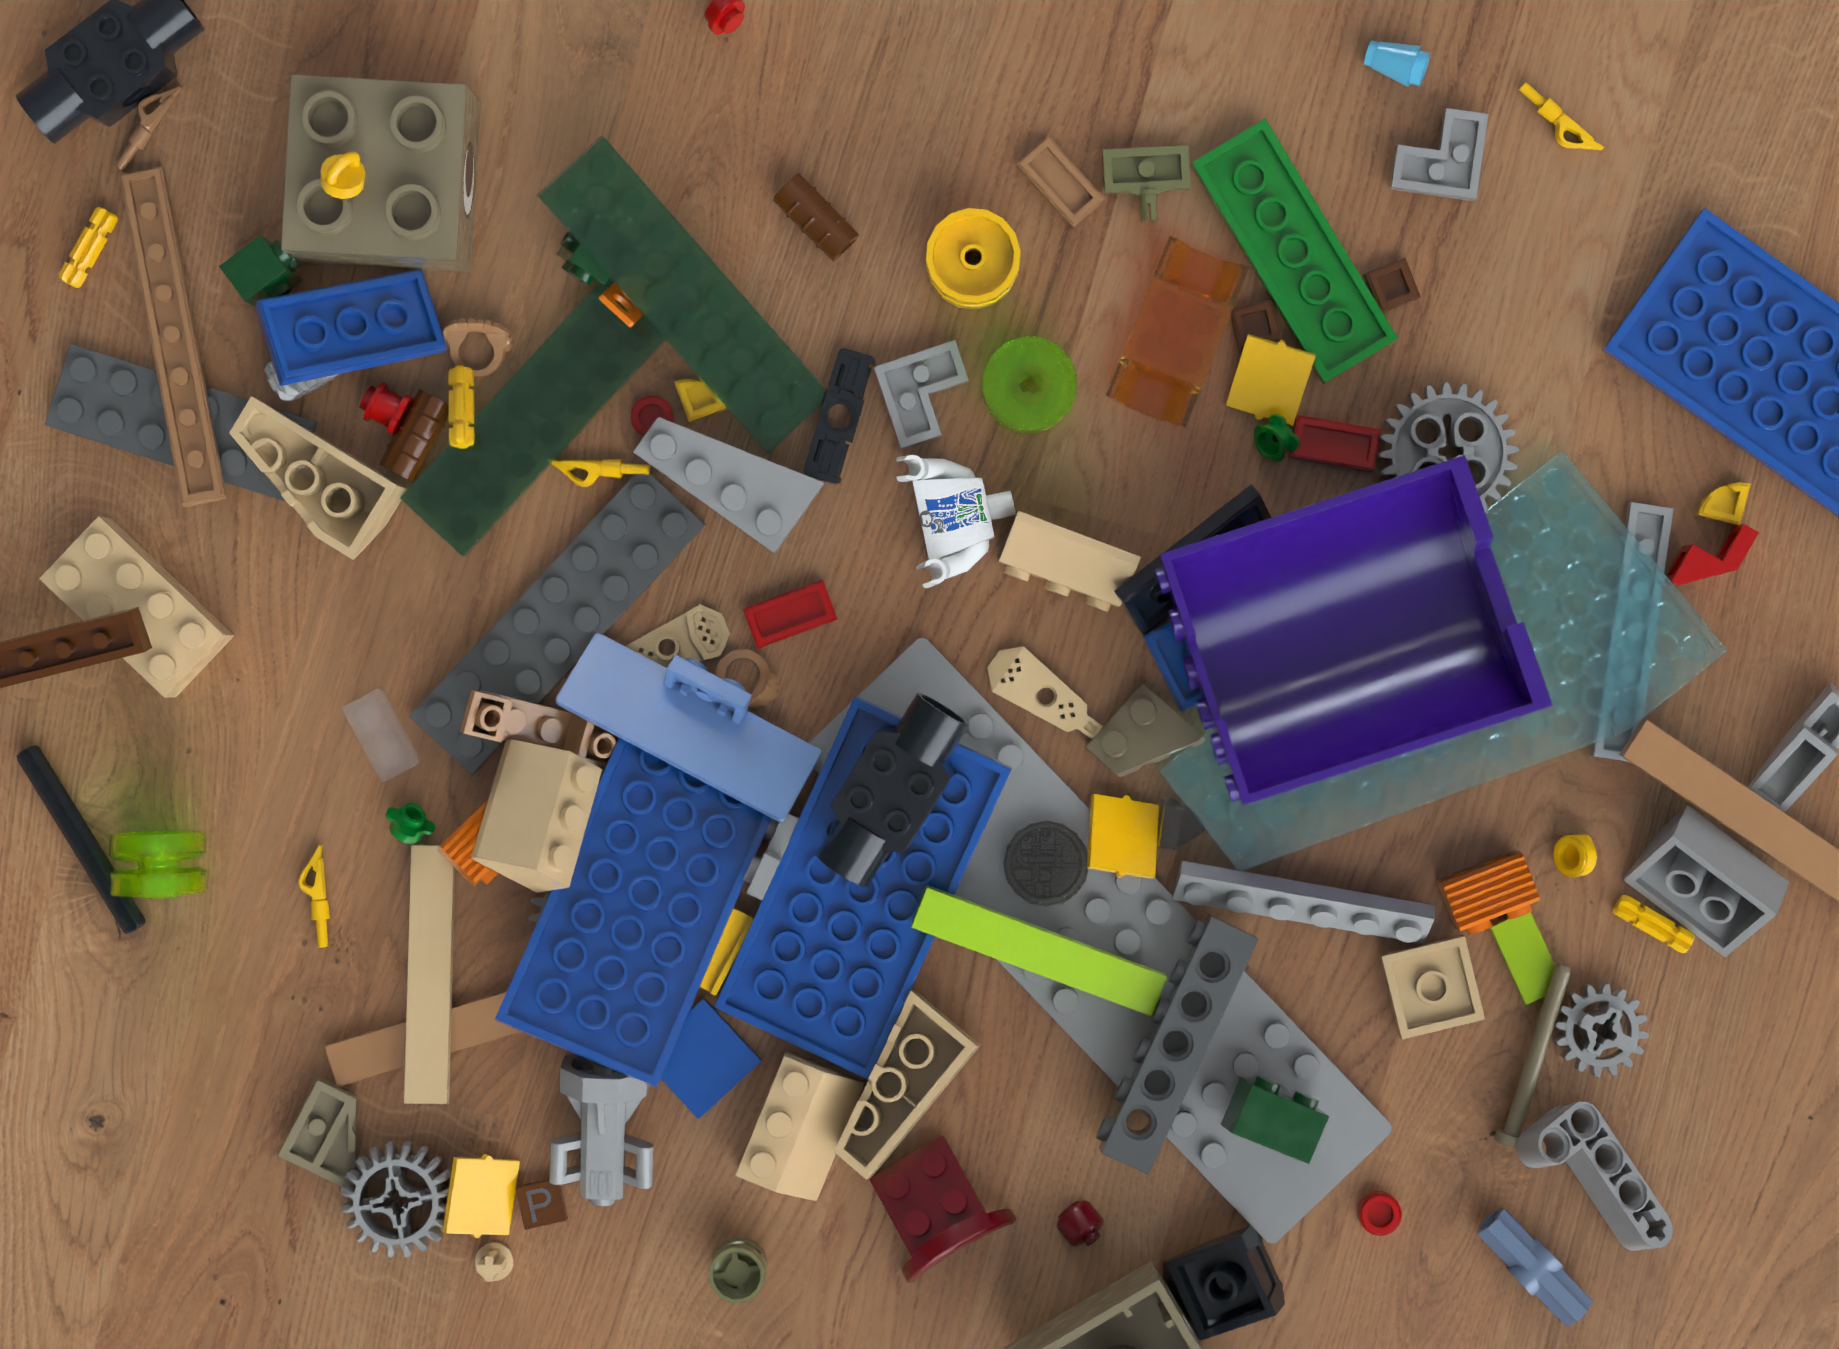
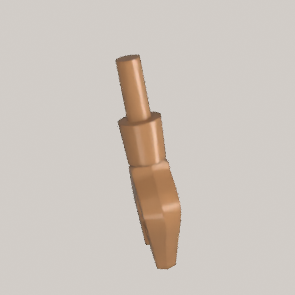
M178 86L160 94L148 96L139 103L137 112L140 124L135 127L126 139L129 144L114 164L117 168L124 171L137 150L143 151L152 136L151 133L163 119L175 101V97L183 90L182 87ZM159 100L160 105L148 114L146 111L147 105Z

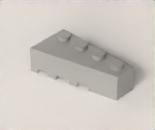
M660 417L656 419L633 451L773 553L777 552L825 485L824 482Z

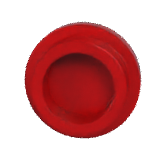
M713 0L707 7L704 15L708 21V28L716 35L735 31L744 19L745 4L742 0Z

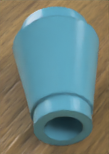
M1371 40L1363 65L1371 67L1406 87H1409L1410 84L1420 86L1425 76L1431 53L1422 51V46Z

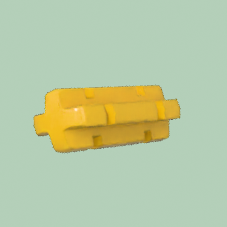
M102 207L95 208L89 219L92 222L90 227L87 228L85 226L69 254V257L72 258L69 263L65 262L59 272V278L72 287L80 288L88 275L85 273L86 269L93 267L108 240L105 238L107 232L112 233L118 222L116 215Z
M457 365L448 372V386L453 388V390H449V425H453V428H449V444L452 447L467 449L475 442L474 427L470 426V424H474V390L470 389L471 386H474V371L470 367Z
M1622 895L1614 906V915L1626 922L1633 921V926L1663 943L1667 941L1669 947L1680 953H1686L1694 941L1695 935L1682 926L1675 927V922L1643 905L1641 907L1640 902L1630 896Z

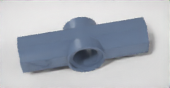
M1500 1207L1481 1222L1476 1233L1507 1264L1505 1268L1532 1296L1536 1294L1560 1322H1563L1568 1327L1572 1323L1579 1321L1588 1312L1593 1301L1561 1269L1563 1265L1537 1238L1533 1240L1508 1211L1506 1212Z

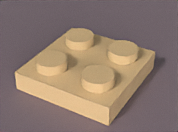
M1464 935L1379 955L1400 1039L1403 1040L1485 1020Z

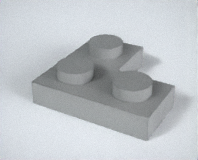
M1446 108L1443 111L1438 150L1397 144L1394 152L1389 189L1475 201L1478 193L1489 114Z
M956 340L874 367L901 449L942 436L929 395L969 382Z
M789 812L784 822L771 819L763 838L770 841L769 846L763 857L757 854L756 857H753L743 879L750 883L747 894L763 900L800 816Z

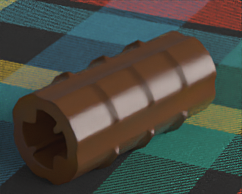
M800 173L790 179L774 196L773 201L786 213L787 217H790L800 227L802 233H805L816 244V247L820 248L832 261L838 259L859 237V234L846 221V218H843L831 206V202H827L816 191V187H812Z
M421 389L418 390L411 405L407 407L408 411L401 424L397 426L398 429L390 444H387L388 448L379 463L382 467L411 482L415 480L422 465H425L424 461L431 448L435 446L434 442L441 429L445 427L444 424L449 416L448 403Z

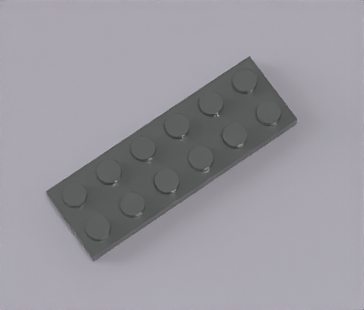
M70 344L45 425L174 466L157 371ZM206 387L224 482L285 501L280 491L265 473L260 471L229 433L249 400ZM275 409L315 433L318 422Z

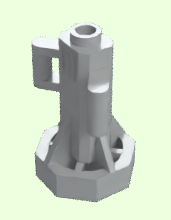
M574 1053L565 1055L560 1067V1093L568 1097L581 1119V1133L550 1140L549 1182L554 1185H562L580 1180V1197L589 1199V1202L596 1206H609L614 1204L615 1200L622 1199L625 1183L640 1189L651 1188L653 1186L654 1145L626 1134L627 1121L643 1097L647 1096L649 1085ZM581 1148V1165L567 1168V1151ZM626 1151L636 1154V1170L625 1166Z

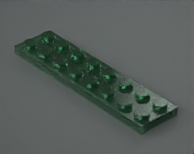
M600 136L536 195L765 452L769 454L824 402L827 390L603 136Z
M634 247L627 252L606 284L599 283L475 416L474 424H470V426L474 427V444L467 449H460L449 445L400 497L403 502L463 557L467 556L697 307L695 303L672 283L630 328L598 299L599 296L614 283L640 254ZM615 300L621 308L628 312V310L620 302Z

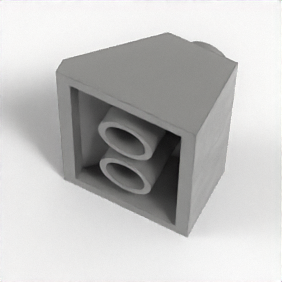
M1688 805L1660 829L1623 880L1724 957H1727L1778 914L1790 883Z

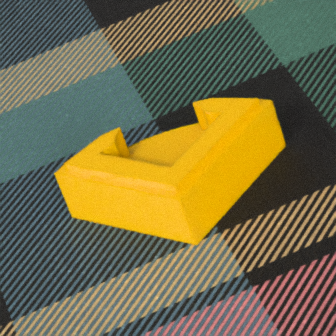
M693 379L674 381L689 423L729 409L725 398L713 386Z
M1731 483L1714 489L1701 501L1695 516L1731 525H1740L1750 484Z

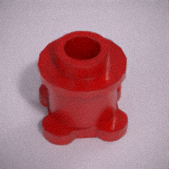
M382 382L377 388L371 385L359 408L364 410L363 420L369 421L372 419L387 427L386 432L394 436L398 429L397 426L401 424L408 411L407 407L411 405L413 398L407 394L401 397L388 390V385L385 382Z

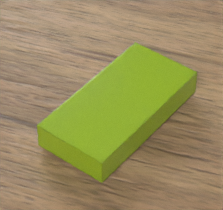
M1531 912L1514 919L1505 918L1492 924V927L1489 929L1523 1004L1528 1005L1545 997L1555 964Z

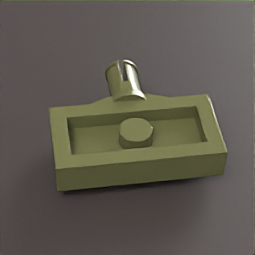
M1189 145L1102 150L1104 195L1130 194L1139 197L1140 222L1148 221L1147 205H1149L1150 222L1158 221L1156 196L1167 191L1190 190Z

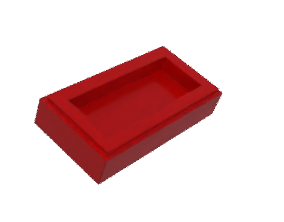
M1296 415L1293 434L1298 436L1300 446L1296 451H1289L1288 458L1374 472L1382 429Z
M823 579L743 608L757 649L838 620Z

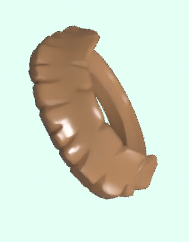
M469 317L468 319L459 318L458 320H451V322L444 326L442 333L454 366L463 365L464 367H469L460 357L461 343L467 337L468 332H482L486 334L488 341L491 343L494 355L492 362L487 367L473 369L474 377H485L494 373L503 363L505 353L514 346L512 342L513 337L509 336L511 334L506 327H502L500 323L491 322L489 319L483 320L481 318Z
M737 649L722 657L715 670V676L721 679L726 678V671L730 664L739 659L753 661L760 670V679L754 688V692L751 694L747 711L759 710L761 706L766 707L777 698L778 693L776 691L780 687L777 685L779 679L776 675L771 674L768 663L760 654L748 649Z

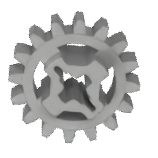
M1601 982L1598 992L1595 991L1592 985L1588 983L1583 984V996L1570 991L1568 995L1572 1004L1569 1007L1565 1005L1560 1006L1559 1011L1565 1015L1563 1020H1556L1554 1027L1562 1030V1034L1553 1039L1554 1043L1560 1046H1567L1561 1054L1562 1058L1569 1061L1577 1057L1574 1068L1583 1072L1590 1065V1072L1595 1077H1600L1603 1067L1606 1068L1609 1074L1617 1075L1618 1063L1631 1068L1633 1064L1629 1055L1632 1052L1642 1055L1644 1052L1637 1045L1638 1039L1649 1037V1033L1639 1029V1024L1648 1020L1647 1016L1642 1013H1634L1640 1002L1635 998L1624 1001L1627 991L1620 987L1611 994L1610 984ZM1605 1001L1599 1005L1598 1009L1589 1012L1582 1011L1584 1007L1591 1003ZM1623 1014L1627 1021V1035L1623 1034L1620 1024ZM1596 1022L1603 1024L1608 1029L1605 1036L1597 1035L1592 1030ZM1574 1024L1578 1025L1581 1040L1578 1043L1580 1047L1577 1046L1574 1039ZM1613 1047L1619 1048L1611 1055L1600 1057L1603 1050Z

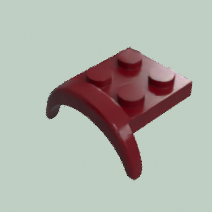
M944 1136L932 1141L869 1179L911 1255V1259L902 1269V1274L907 1283L915 1282L927 1270L967 1245L998 1229L1012 1225L1016 1221V1217L1010 1209L986 1212Z

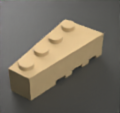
M911 990L898 1020L890 1032L877 1064H875L868 1078L865 1089L838 1141L834 1153L866 1180L873 1177L981 1044L918 991Z

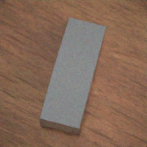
M1830 682L1777 745L1747 787L1784 813L1838 755L1839 689Z

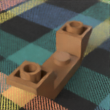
M471 690L460 732L463 734L501 743L502 740L513 739L571 751L588 762L602 767L607 766L619 739L616 735L572 712L478 690Z

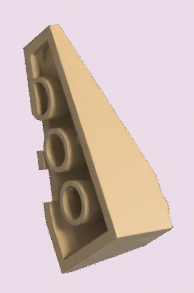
M253 396L250 397L229 432L260 471L265 473L280 491L281 496L289 506H292L300 515L314 536L352 560L387 525L408 490L372 466Z

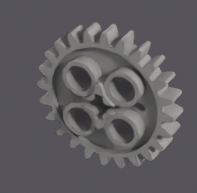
M1445 382L1441 385L1439 395H1436L1432 386L1429 385L1424 387V400L1414 392L1408 395L1411 405L1410 409L1400 403L1394 407L1400 416L1399 420L1393 418L1385 420L1384 423L1393 432L1392 434H1385L1379 437L1381 442L1389 445V450L1377 454V458L1389 460L1390 466L1380 471V475H1393L1396 478L1417 471L1422 463L1435 465L1447 461L1445 456H1439L1438 449L1446 446L1443 416L1445 414L1449 415V448L1456 449L1457 457L1465 455L1467 462H1472L1479 468L1480 477L1475 485L1484 511H1487L1488 508L1484 498L1488 497L1493 501H1499L1501 496L1495 487L1497 485L1502 487L1510 486L1511 481L1503 473L1504 471L1517 469L1516 464L1507 460V455L1518 452L1519 447L1507 445L1506 439L1516 434V430H1503L1501 425L1508 419L1509 415L1502 414L1495 417L1492 412L1498 402L1494 400L1485 406L1481 404L1482 390H1478L1470 398L1467 397L1466 384L1460 385L1456 393L1452 394L1449 383ZM1463 419L1472 420L1478 427V436L1473 442L1465 441L1459 435L1458 428ZM1419 421H1428L1434 426L1436 435L1432 443H1423L1416 437L1415 429Z

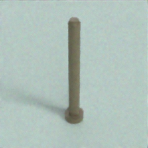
M1558 963L1554 967L1504 1129L1496 1130L1494 1140L1512 1148H1516L1517 1140L1520 1137L1571 971L1567 965Z

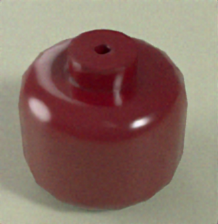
M1076 1201L1058 1216L1057 1228L1072 1246H1080L1084 1242L1087 1246H1090L1101 1236L1098 1230L1103 1226L1104 1220L1089 1201Z

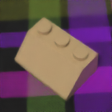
M1018 511L998 563L1006 565L1004 573L1026 582H1028L1030 575L1046 580L1044 589L1068 597L1070 590L1086 595L1084 604L1108 612L1110 605L1117 608L1121 606V602L1114 591L1134 576L1141 557Z
M513 739L506 740L471 859L536 893L569 888L602 769L571 751Z
M786 1050L735 1176L777 1193L817 1201L835 1158L834 1150L857 1104L865 1082Z

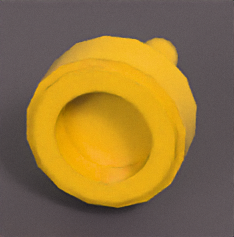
M352 151L333 155L323 162L320 170V183L327 194L335 198L347 199L358 195L363 190L365 169L360 162V155Z
M1573 834L1563 836L1557 841L1554 846L1553 858L1557 869L1564 876L1579 877L1592 872L1596 865L1597 854L1592 838L1589 835Z

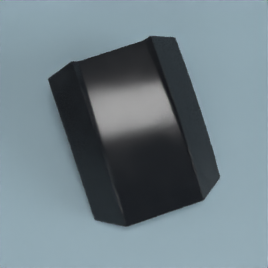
M1251 1225L1208 1241L1163 1262V1280L1199 1341L1276 1316L1285 1304L1283 1284L1279 1280L1263 1244L1262 1236Z

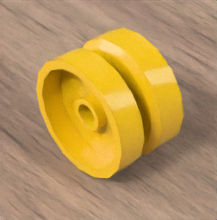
M966 208L950 213L936 225L927 242L926 270L931 286L943 300L958 308L981 309L996 304L1009 293L1018 276L1021 250L1016 233L1004 218L986 209ZM971 251L974 256L981 254L980 262L976 265L968 264L965 261L966 252Z

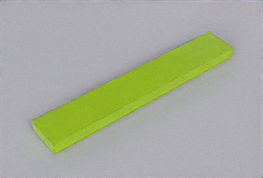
M926 885L910 924L911 928L1152 1016L1167 980V975L1163 972Z

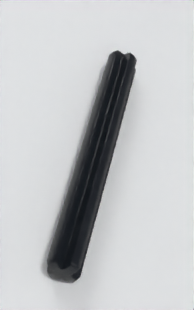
M30 746L17 755V761L123 933L129 934L141 928L145 924V918L38 746Z

